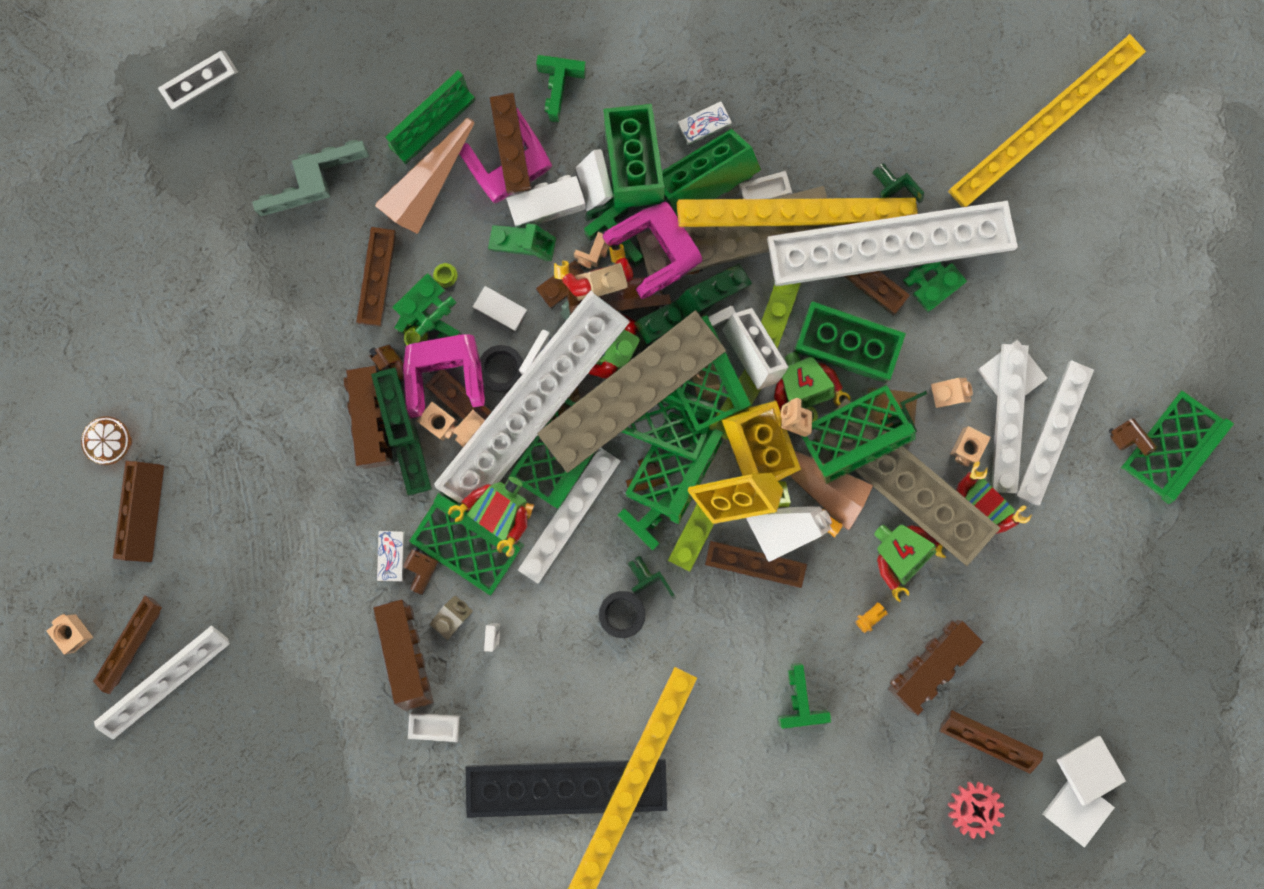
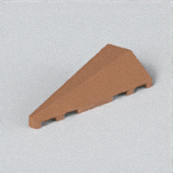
M466 117L453 132H450L437 147H434L404 178L379 199L375 206L395 223L418 234L474 125V121Z
M795 451L801 470L789 476L822 505L830 515L842 523L845 529L850 530L863 509L873 485L848 474L826 484L814 459Z

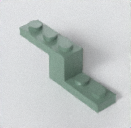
M351 140L342 147H326L317 154L306 153L298 156V159L292 160L299 189L291 187L284 189L281 194L260 196L259 200L252 202L255 212L262 217L331 197L323 170L369 157L366 145L363 141Z

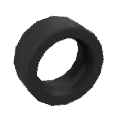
M492 346L480 357L483 383L494 392H509L522 376L519 369L524 360L510 346ZM501 354L512 358L516 365L514 377L505 383L493 381L487 371L490 360Z
M617 591L611 593L603 600L599 608V621L602 628L609 635L616 638H628L641 630L645 622L646 611L643 602L637 595L629 591ZM627 600L635 606L637 618L631 627L618 629L609 622L608 609L615 601Z

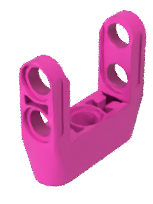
M517 108L523 143L527 147L525 156L530 182L550 170L552 164L538 138ZM464 143L459 154L493 203H498L510 196L512 193L507 194L502 166L488 174L470 145Z
M667 202L638 212L610 228L602 236L608 246L619 245L645 229L650 228L670 259V265L645 278L643 283L636 288L641 299L647 298L679 280L703 261L698 248L685 228L679 227L678 217Z
M473 335L451 336L413 343L405 347L403 373L406 406L411 418L422 417L425 410L422 373L464 366L466 394L470 398L471 405L473 407L484 406L485 397L481 361Z

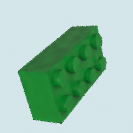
M652 104L603 109L604 130L615 208L663 203L664 182Z
M812 301L808 306L793 352L806 357H813L815 360L882 383H887L891 380L906 333Z

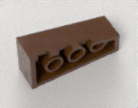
M376 365L346 370L347 377H344L345 390L349 393L347 406L351 416L355 462L357 467L364 469L394 464L392 447L389 444L371 376L373 373L380 372Z
M401 599L373 607L394 704L407 711L434 703L430 683L424 668V657L420 653L418 645L420 643L417 629H414L412 620L415 619L412 606H408Z
M951 620L942 629L944 633L938 639H931L924 647L926 651L920 657L918 655L913 657L907 664L909 668L903 674H896L889 682L891 686L888 690L908 711L917 716L924 710L920 705L928 700L932 701L938 694L937 686L939 684L943 685L952 679L956 673L955 666H963L984 643L962 620H956L955 622Z

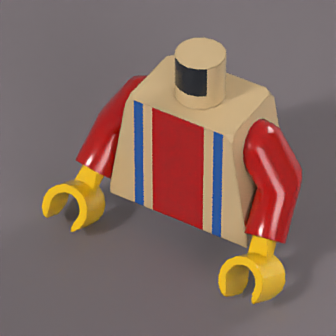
M619 244V250H612V247L609 248L611 261L616 264L574 276L572 273H569V263L567 261H562V266L554 263L555 278L562 279L572 294L577 296L578 301L583 300L590 291L597 296H602L628 288L627 283L632 280L633 271L625 257L622 244Z

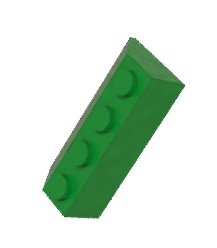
M729 129L662 171L664 202L671 206L678 217V200L715 199L723 193L731 191L733 187L752 178L754 174L761 171L753 148L734 130Z

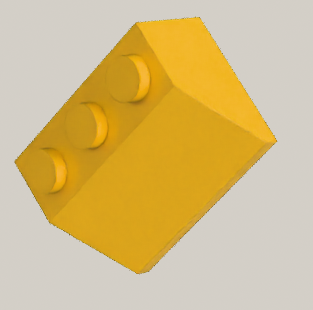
M777 401L743 409L722 419L742 476L772 473L777 481L801 470L788 432L781 428L782 417Z
M772 473L750 474L688 488L689 494L713 524L777 512L784 490Z

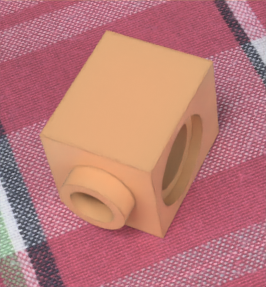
M433 402L423 412L422 417H419L417 420L418 423L442 441L445 438L450 439L454 435L453 431L458 423L457 420ZM437 417L445 418L446 423L442 429H435L434 420Z
M967 426L962 429L950 454L956 457L955 461L966 467L969 464L974 465L975 462L980 460L991 437ZM966 442H971L974 446L972 455L967 454L964 450Z
M76 614L60 615L52 621L53 626L47 630V633L64 655L76 652L94 638ZM67 626H69L72 630V636L70 638H68L65 635V629L67 628Z

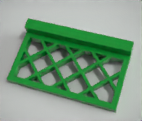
M459 70L385 136L389 143V148L405 165L476 100L470 93L465 78Z
M708 316L702 317L703 321L719 340ZM725 352L711 362L708 368L702 369L706 371L702 385L687 381L683 384L682 389L681 387L676 389L696 432L751 405ZM712 363L716 371L710 370ZM709 373L720 377L722 382L718 391L705 387ZM686 384L701 388L696 402L686 399L684 395ZM723 385L727 391V394L721 392ZM703 389L717 394L713 408L699 403ZM720 395L730 398L734 408L726 412L715 409ZM689 403L695 405V406H694V409H693V412H692V409H691ZM697 406L712 410L709 420L700 425L694 416ZM714 411L721 413L720 415L712 418Z
M885 385L812 422V430L823 431L820 443L809 440L807 436H801L825 483L828 484L916 440V431L912 424H909L889 387ZM886 394L889 400L887 409L873 406L877 397ZM857 407L868 409L865 420L851 417L853 409ZM872 410L885 414L882 425L868 422ZM888 415L898 417L903 424L895 429L885 426ZM836 418L846 420L842 432L829 428L832 420ZM849 421L863 425L859 436L846 433ZM866 426L879 429L878 437L873 440L863 438ZM827 433L840 436L837 448L824 444ZM844 437L857 441L855 449L851 451L840 449ZM821 449L835 452L833 460L822 464L819 459Z
M675 390L658 403L660 409L650 413L646 412L630 425L631 428L627 427L622 431V433L696 462L710 425L694 432L689 422L691 419L689 416H686L688 413ZM684 392L686 399L696 402V396ZM700 398V404L713 408L714 403ZM689 403V405H690V407H691V409H692V412H693V409H694V406H695V405ZM697 406L694 416L706 422L709 420L712 410ZM676 409L680 411L682 419L671 422L666 411ZM662 413L667 424L655 428L650 417ZM646 419L651 430L645 433L637 431L634 423ZM685 422L690 434L678 438L673 427ZM669 429L674 440L669 442L661 441L657 433ZM692 438L696 446L694 453L684 450L680 442Z
M1181 390L1147 433L1150 439L1160 438L1162 452H1154L1144 456V454H1139L1140 449L1136 447L1121 468L1160 495V499L1169 505L1179 496L1234 423L1227 418L1222 419ZM1181 399L1190 404L1191 414L1178 415L1177 404ZM1173 410L1174 416H1168ZM1207 416L1214 423L1209 429L1199 430L1197 417ZM1192 417L1194 430L1181 432L1179 419ZM1174 419L1177 432L1163 434L1162 423L1165 420ZM1158 429L1159 435H1153ZM1200 433H1205L1201 439ZM1195 434L1197 441L1195 448L1184 449L1182 436ZM1178 436L1180 449L1166 451L1164 438ZM1185 452H1191L1186 458ZM1181 453V466L1169 468L1167 455ZM1163 455L1165 469L1151 470L1149 457ZM1145 457L1147 471L1138 472L1129 465L1135 458ZM1176 471L1174 475L1171 477L1170 472ZM1166 472L1167 483L1161 489L1154 484L1152 474Z
M568 398L564 402L570 407L575 404ZM558 410L556 411V413L552 416V418L547 422V424H546L544 427H546L549 423H551V421H552V419L554 418L555 415H556V417H559ZM537 435L509 477L521 481L522 487L559 510L596 452L567 473L565 471L564 473L554 475L551 461L557 459L555 457L550 458L548 447L544 442L538 443L540 437ZM545 445L548 459L533 462L531 452L534 447ZM528 456H529V457H530V463L524 464L525 461L527 460ZM548 462L551 476L537 479L534 465ZM531 466L534 480L524 482L517 478L516 475L522 467ZM561 477V479L556 485L555 478ZM552 479L554 490L549 497L540 492L539 481ZM535 482L536 489L528 484Z
M671 411L668 415L671 422L672 420L682 419L681 416ZM689 421L690 424H691V426H692V428H693V431L695 432L696 430H695V428H694L692 422ZM685 422L682 423L684 431L676 433L678 438L690 434ZM715 428L713 431L708 429L696 462L693 461L683 466L678 455L672 452L659 455L658 447L652 445L628 487L625 496L670 517L671 521L679 524L693 499L688 492V488L701 484L723 442V432ZM669 429L658 433L661 441L668 442L674 440ZM691 438L687 439L689 447L683 449L694 453L696 446L692 444ZM675 456L678 467L665 471L662 460ZM659 462L662 472L648 476L646 470L648 464ZM681 472L683 481L681 484L671 487L667 476ZM664 477L667 488L654 492L650 481ZM647 482L651 493L641 496L633 491L637 485ZM669 493L672 499L669 507L666 508L659 505L656 496Z
M443 492L438 493L433 500L434 503L409 542L491 596L525 545L520 541L517 544L514 543V554L510 556L505 565L496 566L493 552H498L497 545L502 540L467 516L469 512L467 510L464 512L462 521L451 522V517L456 519L460 516L461 512L456 510L449 515L450 507L460 506L461 504ZM437 508L445 513L447 523L434 524L433 514ZM461 523L466 527L467 537L455 539L452 525ZM448 526L451 540L438 542L435 528ZM431 529L434 543L426 545L418 540L422 531ZM479 537L485 539L488 550L475 552L473 539ZM469 540L471 554L459 556L456 542ZM452 543L454 557L445 558L441 555L439 545ZM505 546L502 549V552L506 554V552L509 550V546ZM489 553L492 567L479 569L476 556ZM472 557L475 570L464 571L461 568L460 559ZM497 569H502L498 575ZM493 570L495 581L491 587H488L482 583L480 573Z

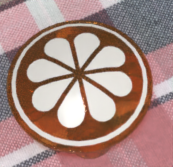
M109 416L92 420L85 427L81 436V447L84 454L89 460L100 465L107 466L120 461L132 445V438L124 423Z

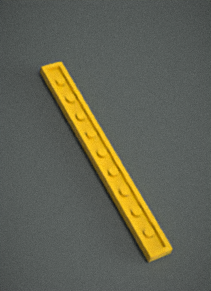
M1129 34L950 188L949 194L961 207L970 205L1130 67L1146 51Z
M916 198L678 200L677 202L679 227L848 225L918 214Z
M674 666L568 889L597 888L697 677Z

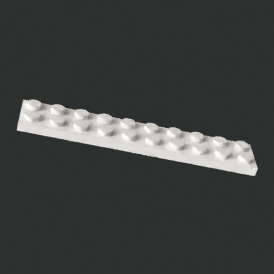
M1008 201L768 236L767 238L775 286L1013 251L1018 247Z
M590 291L434 483L435 487L461 504V501L473 490L486 484L493 485L498 483L630 321Z

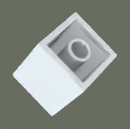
M820 506L778 508L777 512L746 518L768 562L823 536L832 529L830 526L832 521L826 510L822 511Z

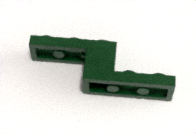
M739 263L687 289L671 304L639 319L634 324L648 345L661 338L695 310L701 317L713 305L748 288L753 283Z
M397 368L371 374L389 444L396 450L407 495L412 496L433 490L415 420L409 416Z

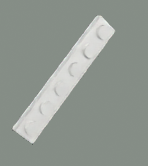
M1001 345L991 486L997 492L1018 493L1029 348L1026 345Z
M1072 360L1068 362L1019 483L1018 493H1015L1016 497L1035 505L1041 504L1094 372L1093 369Z
M602 448L597 451L518 571L537 584L540 583L621 462L619 459Z
M211 625L95 720V728L111 739H115L230 644L228 638Z

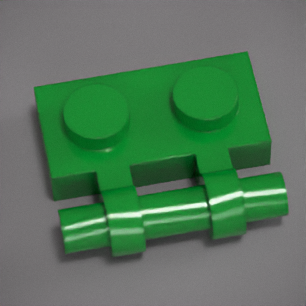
M940 262L922 264L919 268H913L909 275L903 279V282L907 287L912 286L914 283L918 285L919 289L913 293V296L929 313L964 285L967 280L953 263L944 268ZM933 270L936 276L927 282L924 275Z
M427 273L392 308L410 326L419 320L422 324L415 331L422 337L428 331L431 332L435 328L434 325L444 315L447 317L452 312L450 309L457 302L451 296L442 302L439 298L446 291ZM434 304L437 309L427 318L424 313Z

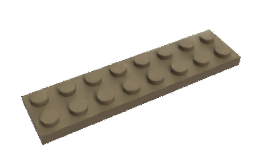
M824 186L775 199L828 198ZM836 225L684 227L698 248L703 260L689 272L769 252L768 236L835 227ZM652 231L637 234L638 244L648 277L671 264L670 259Z
M695 310L537 434L568 473L722 355L726 349Z
M845 398V400L838 406L836 410L850 404L851 402L847 398ZM855 408L851 417L865 420L866 414L860 409ZM836 418L831 421L829 428L842 432L846 420ZM869 418L868 422L875 423ZM849 421L846 433L859 436L863 425ZM866 426L863 438L873 440L878 437L880 430ZM818 430L814 437L820 441L823 431ZM827 433L824 444L837 448L840 436ZM844 437L840 449L851 451L855 449L857 441ZM904 446L854 470L966 566L970 564L1001 529Z

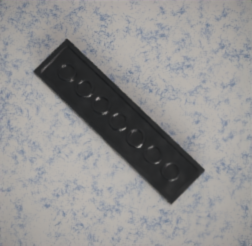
M658 759L633 812L667 811L666 759ZM629 760L466 765L467 818L604 813Z

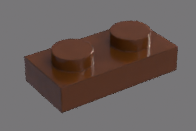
M575 260L569 264V273H572L574 276L584 273ZM554 275L536 288L550 309L568 297L567 286L563 283L562 279H557Z

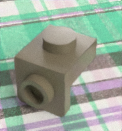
M454 596L442 607L429 625L446 640H449L462 623L472 614L473 610L464 601Z

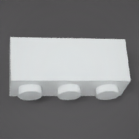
M219 51L158 87V89L173 110L238 73L227 53Z
M570 175L557 179V182L549 185L548 183L538 184L534 186L533 190L527 192L512 193L511 197L507 198L514 224L517 228H526L527 224L538 225L586 209L577 176L571 177Z
M751 308L732 314L722 331L758 390L777 384L789 367L754 310Z

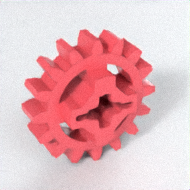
M967 782V789L959 786L960 794H951L955 802L948 803V806L954 810L948 813L949 817L956 818L952 823L953 826L956 828L960 827V832L963 835L969 831L971 838H975L976 833L980 837L985 838V831H989L993 835L994 830L992 827L994 825L1001 826L1000 822L997 821L998 817L1002 818L1005 816L999 811L1000 808L1004 807L1002 802L997 801L1000 795L996 792L992 793L993 788L988 785L984 788L981 782H977L976 787L971 782ZM972 794H983L985 796L974 798ZM964 801L963 810L960 811L961 804ZM971 802L978 806V811L981 818L978 815L974 814V806L971 804ZM979 822L980 826H970L968 823Z

